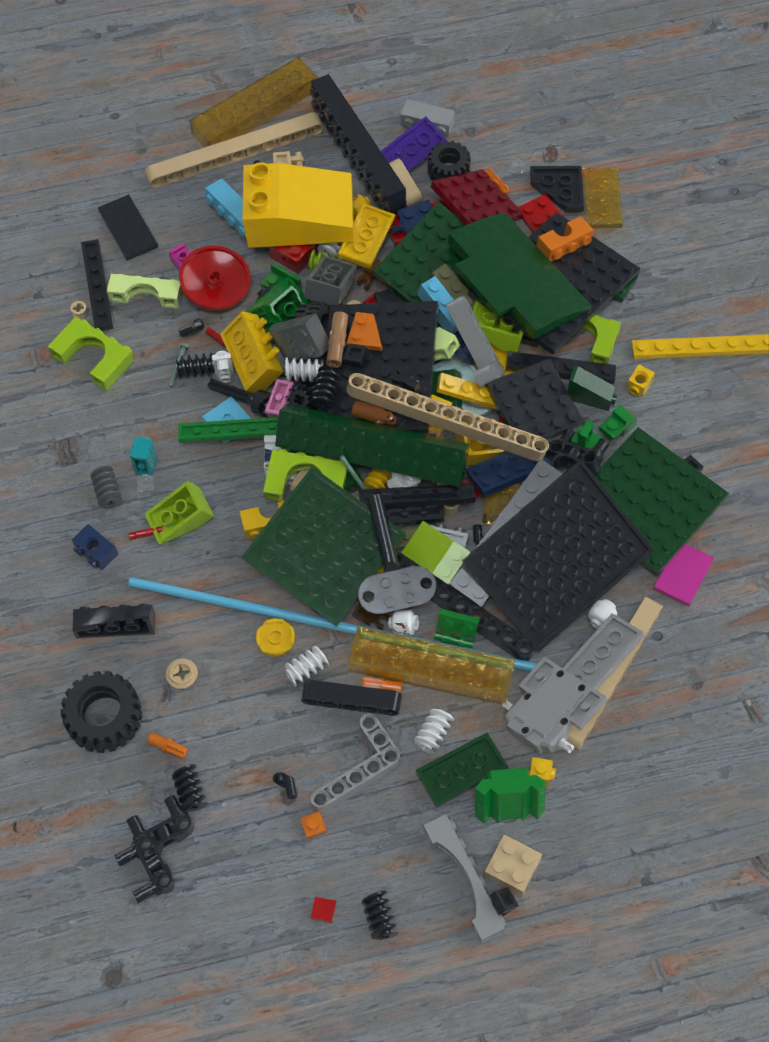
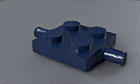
M426 200L397 210L400 224L391 227L392 234L403 231L407 235L433 208L430 201Z

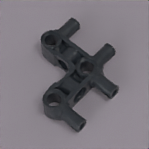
M568 428L560 439L548 442L549 448L545 457L550 461L552 467L559 470L562 467H571L578 460H582L594 475L600 471V463L603 460L602 455L609 447V442L604 438H600L593 449L573 444L571 440L576 432L571 428Z
M171 795L164 800L171 817L152 828L145 830L137 815L126 820L133 834V842L129 848L114 856L119 866L135 858H140L150 878L148 884L132 892L137 903L154 894L156 896L167 894L174 889L173 875L167 863L163 862L161 852L163 848L170 844L184 840L194 830V825L188 812L181 809L175 795ZM181 822H188L186 828H178ZM144 842L151 843L147 849H141V845ZM168 878L169 882L165 886H160V880Z

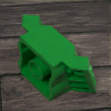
M287 276L281 279L279 284L271 287L269 292L263 297L256 300L255 305L247 308L246 312L257 314L259 319L264 318L267 323L263 328L267 334L270 332L269 329L273 324L295 319V314L301 304L312 302L310 299L304 298L303 291Z
M527 767L491 770L487 773L488 779H482L475 787V817L484 824L490 817L497 823L506 819H521L524 821L529 814L538 820L545 811L546 782L537 775H529Z

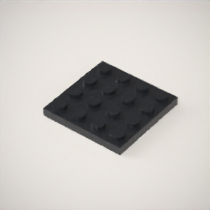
M551 359L502 376L485 385L505 424L548 439L565 432L568 428L573 429L584 423Z

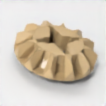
M177 659L167 667L166 679L170 686L175 687L177 690L187 689V687L193 686L195 680L198 679V670L191 660ZM180 668H182L184 673H188L185 674L184 680L177 676L180 674Z

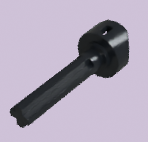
M213 378L210 379L207 385L209 389L251 404V411L253 413L268 417L265 409L271 396L270 392L260 389L253 394Z

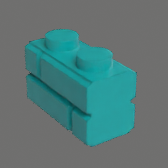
M136 437L133 440V448H131L129 455L136 475L152 477L158 460L153 441L148 437Z

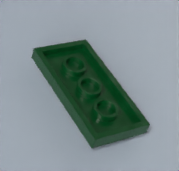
M487 732L416 770V774L435 807H438L476 787L482 779H488L487 773L491 770L508 769V766Z

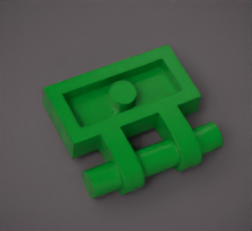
M440 609L436 629L444 630V632L436 631L434 639L441 640V643L445 644L449 642L457 644L459 647L473 648L474 641L467 639V637L475 638L479 618ZM450 632L460 634L461 637L450 635Z

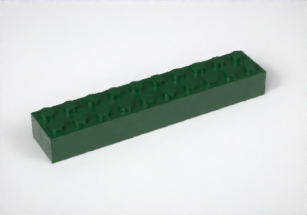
M288 404L279 410L275 442L276 447L340 460V456L344 455L349 463L460 487L464 480L470 447L469 443Z

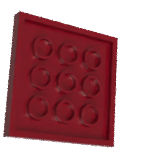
M483 169L435 180L430 185L434 192L465 226L506 212L513 221L522 219L523 213L519 210V207L515 205L507 194L499 189L497 183L491 181Z

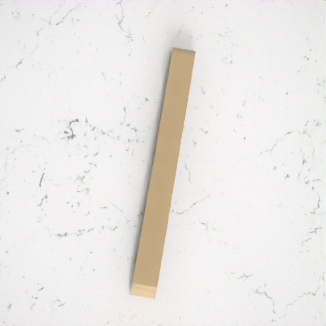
M308 113L150 165L145 169V174L151 187H162L316 136L324 130V127L317 113Z
M354 373L349 377L347 393L359 400L533 461L543 459L549 448L548 441L543 437L360 373Z

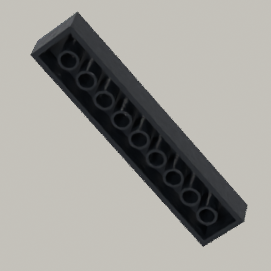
M327 74L312 80L310 94L313 99L311 101L313 109L317 110L320 120L325 122L327 131L333 134L335 143L340 145L342 154L348 157L350 166L355 168L358 178L363 180L365 189L371 192V197L374 202L378 203L379 209L397 215V210L407 207L405 186L331 76Z

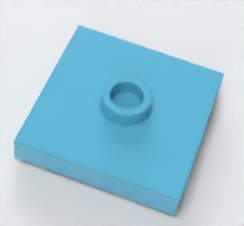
M232 396L202 416L204 422L251 419ZM221 440V441H222L223 444L225 445L226 443H228V442L231 441V440Z

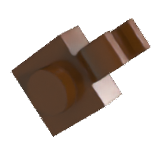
M376 258L371 269L366 268L365 273L357 278V285L366 282L364 289H369L370 283L376 278L372 272L382 261Z

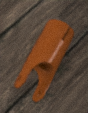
M358 400L353 405V417L390 425L395 424L397 421L391 412L385 411L382 407Z

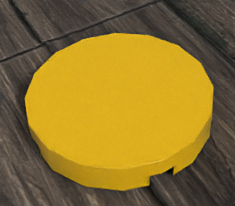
M273 618L266 620L257 630L256 642L258 648L269 657L284 656L295 645L294 629L283 619Z

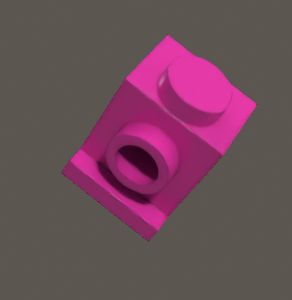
M184 243L169 251L170 260L178 271H180L184 259L190 254Z

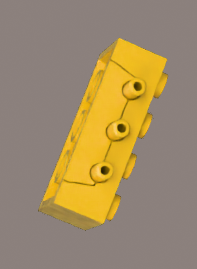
M241 311L220 335L228 353L231 354V360L245 391L256 393L260 389L266 390L284 371L276 356L280 350L278 347H272L270 340L273 337L270 332L266 334L263 328L267 323L264 318L259 319L257 314Z

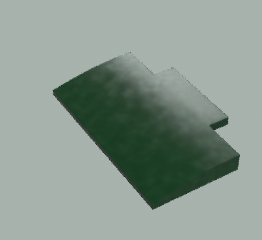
M506 212L475 221L449 233L448 244L463 260L455 264V270L497 317L510 312L533 339L592 308L591 304Z

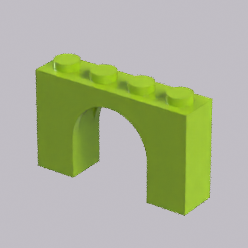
M594 315L582 327V329L589 331L595 339L590 362L609 363L620 332V322Z
M75 317L48 345L50 355L65 365L77 351L84 347L97 346L105 351V355L90 372V376L94 384L108 391L134 362L133 352L128 346L119 344L115 338L106 336L99 328L95 329L86 320Z
M284 449L272 450L263 490L264 499L283 501L288 479L294 473L301 470H309L311 467L344 489L348 469L340 460H330L317 455L315 457L307 456V454L297 452L296 454L289 453Z

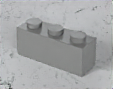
M409 99L406 100L401 112V126L411 128L426 116L443 136L449 137L455 122L454 110Z

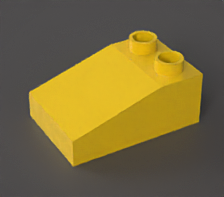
M283 163L244 165L242 220L248 248L354 242L353 184L351 173Z

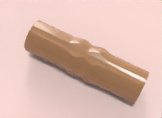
M335 312L333 314L329 334L326 364L333 368L342 366L348 324V314L344 312Z

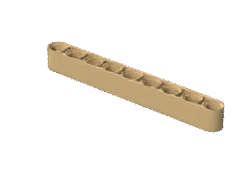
M645 597L630 624L643 631L644 637L597 689L598 692L606 696L607 701L582 730H579L574 725L571 726L572 729L569 732L567 742L574 745L575 749L580 750L660 615L663 605L648 597Z

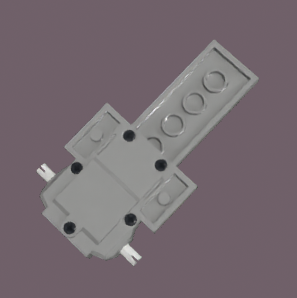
M612 613L564 668L543 657L518 685L525 694L514 704L508 700H505L502 704V707L508 710L505 718L508 722L507 727L510 733L540 754L542 752L553 753L562 748L571 753L574 750V745L567 742L569 732L572 729L571 726L574 725L579 730H582L607 701L606 696L598 692L597 689L644 637L643 631Z

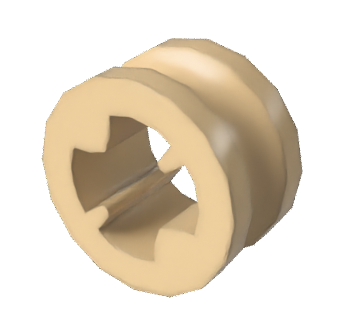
M76 301L70 307L74 318L83 319L87 316L88 310L84 302Z

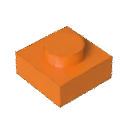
M320 811L300 818L307 839L327 833Z

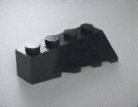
M146 603L139 604L138 606L123 604L118 607L105 605L99 608L80 607L79 609H73L72 631L76 639L154 635L155 611L153 605Z

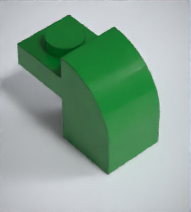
M620 405L612 411V415L599 426L598 430L613 441L619 435L624 437L636 425L637 417Z
M587 420L584 426L578 427L571 443L593 449L598 440L604 437L593 433L594 422Z

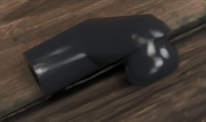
M197 318L193 321V324L180 328L178 330L181 337H185L202 331L204 323L202 319Z
M475 524L473 525V541L478 545L484 536L482 525Z
M283 772L275 773L273 775V782L286 789L287 799L296 798L297 792L294 779Z

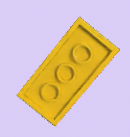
M363 203L354 220V242H343L337 258L371 269L396 215Z

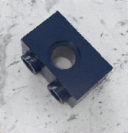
M89 524L72 539L74 551L79 556L84 555L88 558L87 561L94 568L97 566L103 570L118 555L115 545Z

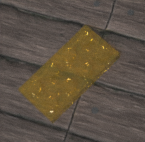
M583 168L587 223L592 228H622L623 218L618 168Z

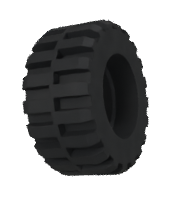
M96 671L93 672L94 675L92 676L88 674L83 675L81 681L76 680L72 683L74 686L72 689H67L65 692L67 698H63L61 702L63 707L60 710L61 717L69 736L79 747L84 746L90 752H93L94 749H96L97 753H104V749L112 752L116 750L115 747L118 745L121 748L125 746L127 739H133L135 736L133 731H138L140 727L139 720L142 719V707L135 689L128 680L123 679V676L119 674L113 676L110 671H105L104 674ZM112 698L119 702V713L110 723L103 726H91L85 723L83 719L87 707L95 700Z

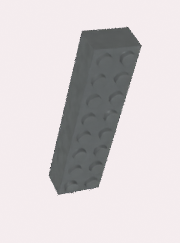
M540 459L477 547L563 473ZM464 564L449 583L452 588L482 608L491 598Z

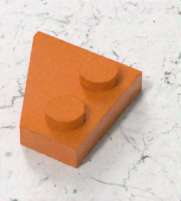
M356 312L347 340V346L354 344L367 347L368 350L382 351L383 348L374 314Z

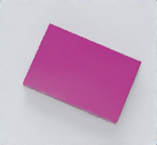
M685 544L663 569L653 590L689 607L714 557Z

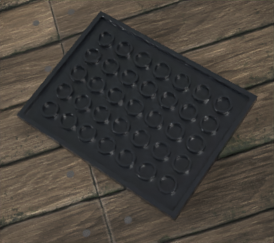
M556 212L534 231L529 238L537 245L538 237L551 230L559 236H565L564 232L569 220ZM593 236L588 245H583L574 252H569L560 259L551 261L591 304L592 308L535 339L527 333L510 312L500 316L505 322L513 325L518 331H522L525 336L551 354H555L640 272V267ZM472 288L468 290V296L492 312Z
M438 301L330 305L327 328L328 338L331 331L333 314L335 312L348 314L347 337L343 357L348 348L347 340L356 312L374 314L383 349L382 351L368 350L362 367L344 363L342 359V366L333 368L340 375L339 385L336 387L337 392L334 394L335 399L332 400L334 402L333 406L318 408V411L367 421L352 416L354 403L357 400H362L351 397L347 393L349 377L354 373H360L402 388V386L392 383L390 379L391 375L394 377L399 376L396 372L397 368L402 369L408 377L412 376L420 382L419 385L422 391L420 395L432 398ZM328 350L324 354V366H328L326 364ZM383 408L385 411L391 412L397 421L393 425L386 423L381 425L418 433H429L428 423Z
M578 460L466 556L462 562L517 630L533 642L534 650L538 653L647 558L654 549L582 460Z

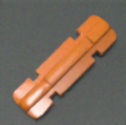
M491 168L485 170L491 181L497 183L503 193L508 194L509 187L504 184L500 177Z

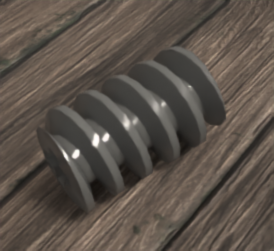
M107 465L94 469L90 477L99 506L102 508H114L122 504L123 500L118 491L119 487L116 485L117 481L114 478V472H112L113 468Z

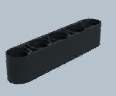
M306 680L304 682L301 702L313 706L397 716L400 712L402 694L394 690Z

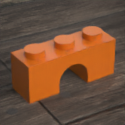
M580 216L567 222L564 232L565 236H559L551 230L538 237L536 246L550 261L558 260L563 255L569 252L572 253L583 245H588L592 240L594 229Z

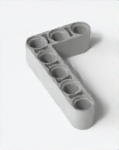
M461 295L447 303V309L478 367V370L473 372L477 384L483 387L504 376V370L465 296Z
M364 714L360 718V732L375 755L314 791L311 795V805L315 812L320 811L323 814L399 767V750L375 715ZM366 723L374 724L370 729L364 727ZM377 739H383L385 741V743L382 745H377L374 742ZM392 755L396 757V760L389 762L385 758ZM371 766H376L379 768V770L377 772L372 773L368 770V768ZM353 777L361 778L359 783H352L350 780ZM337 787L344 790L341 794L333 793V790ZM319 798H323L326 800V802L323 805H317L315 803V801Z

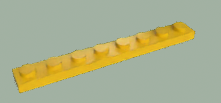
M769 334L632 340L631 346L633 359L769 354Z

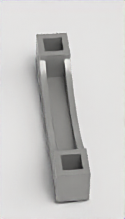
M445 814L424 824L423 832L432 849L438 848L447 854L466 877L475 904V919L472 920L471 926L480 944H483L503 934L506 922L502 914H497L491 898L487 895L484 889L486 887L485 881L481 875H477L474 869L476 864L473 858L467 856L465 852L467 847L464 840L456 835L455 831L457 828L452 819L449 820Z

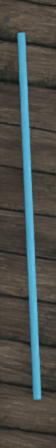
M133 577L129 579V587L531 672L538 664L426 639L396 635L393 632L340 622L335 627L322 617Z

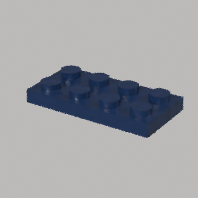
M507 451L466 468V475L483 497H486L526 480L539 461H533ZM544 456L542 460L551 465L550 461Z

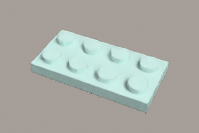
M456 353L450 359H444L434 365V371L456 369L461 372V379L477 383L473 376L476 368L471 364L462 362ZM462 400V409L485 417L495 411V409Z

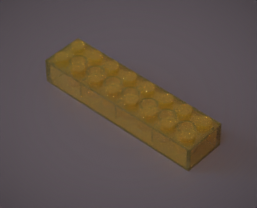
M297 57L189 120L191 134L204 148L244 135L311 96V81L317 79L318 76Z
M357 626L348 660L349 672L381 679L385 678L390 681L402 682L404 684L502 705L506 704L515 660Z

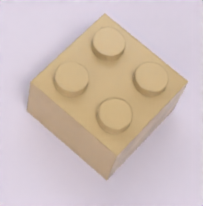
M503 835L485 870L484 878L502 888L509 887L511 893L522 898L541 861L542 854Z

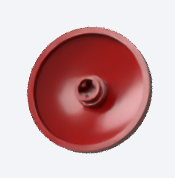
M214 245L198 248L184 259L180 267V288L184 296L201 309L223 311L233 308L246 297L250 288L251 275L247 263L238 253L226 247Z

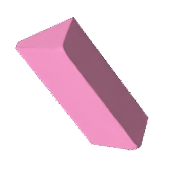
M276 380L265 409L268 417H279V410L287 403L288 399L285 396H290L289 389L293 388L294 382Z

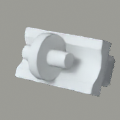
M218 351L215 355H212L215 375L220 378L221 382L229 383L231 382L230 375H234L231 354L226 351Z
M391 472L392 478L387 481L388 488L417 487L421 479Z

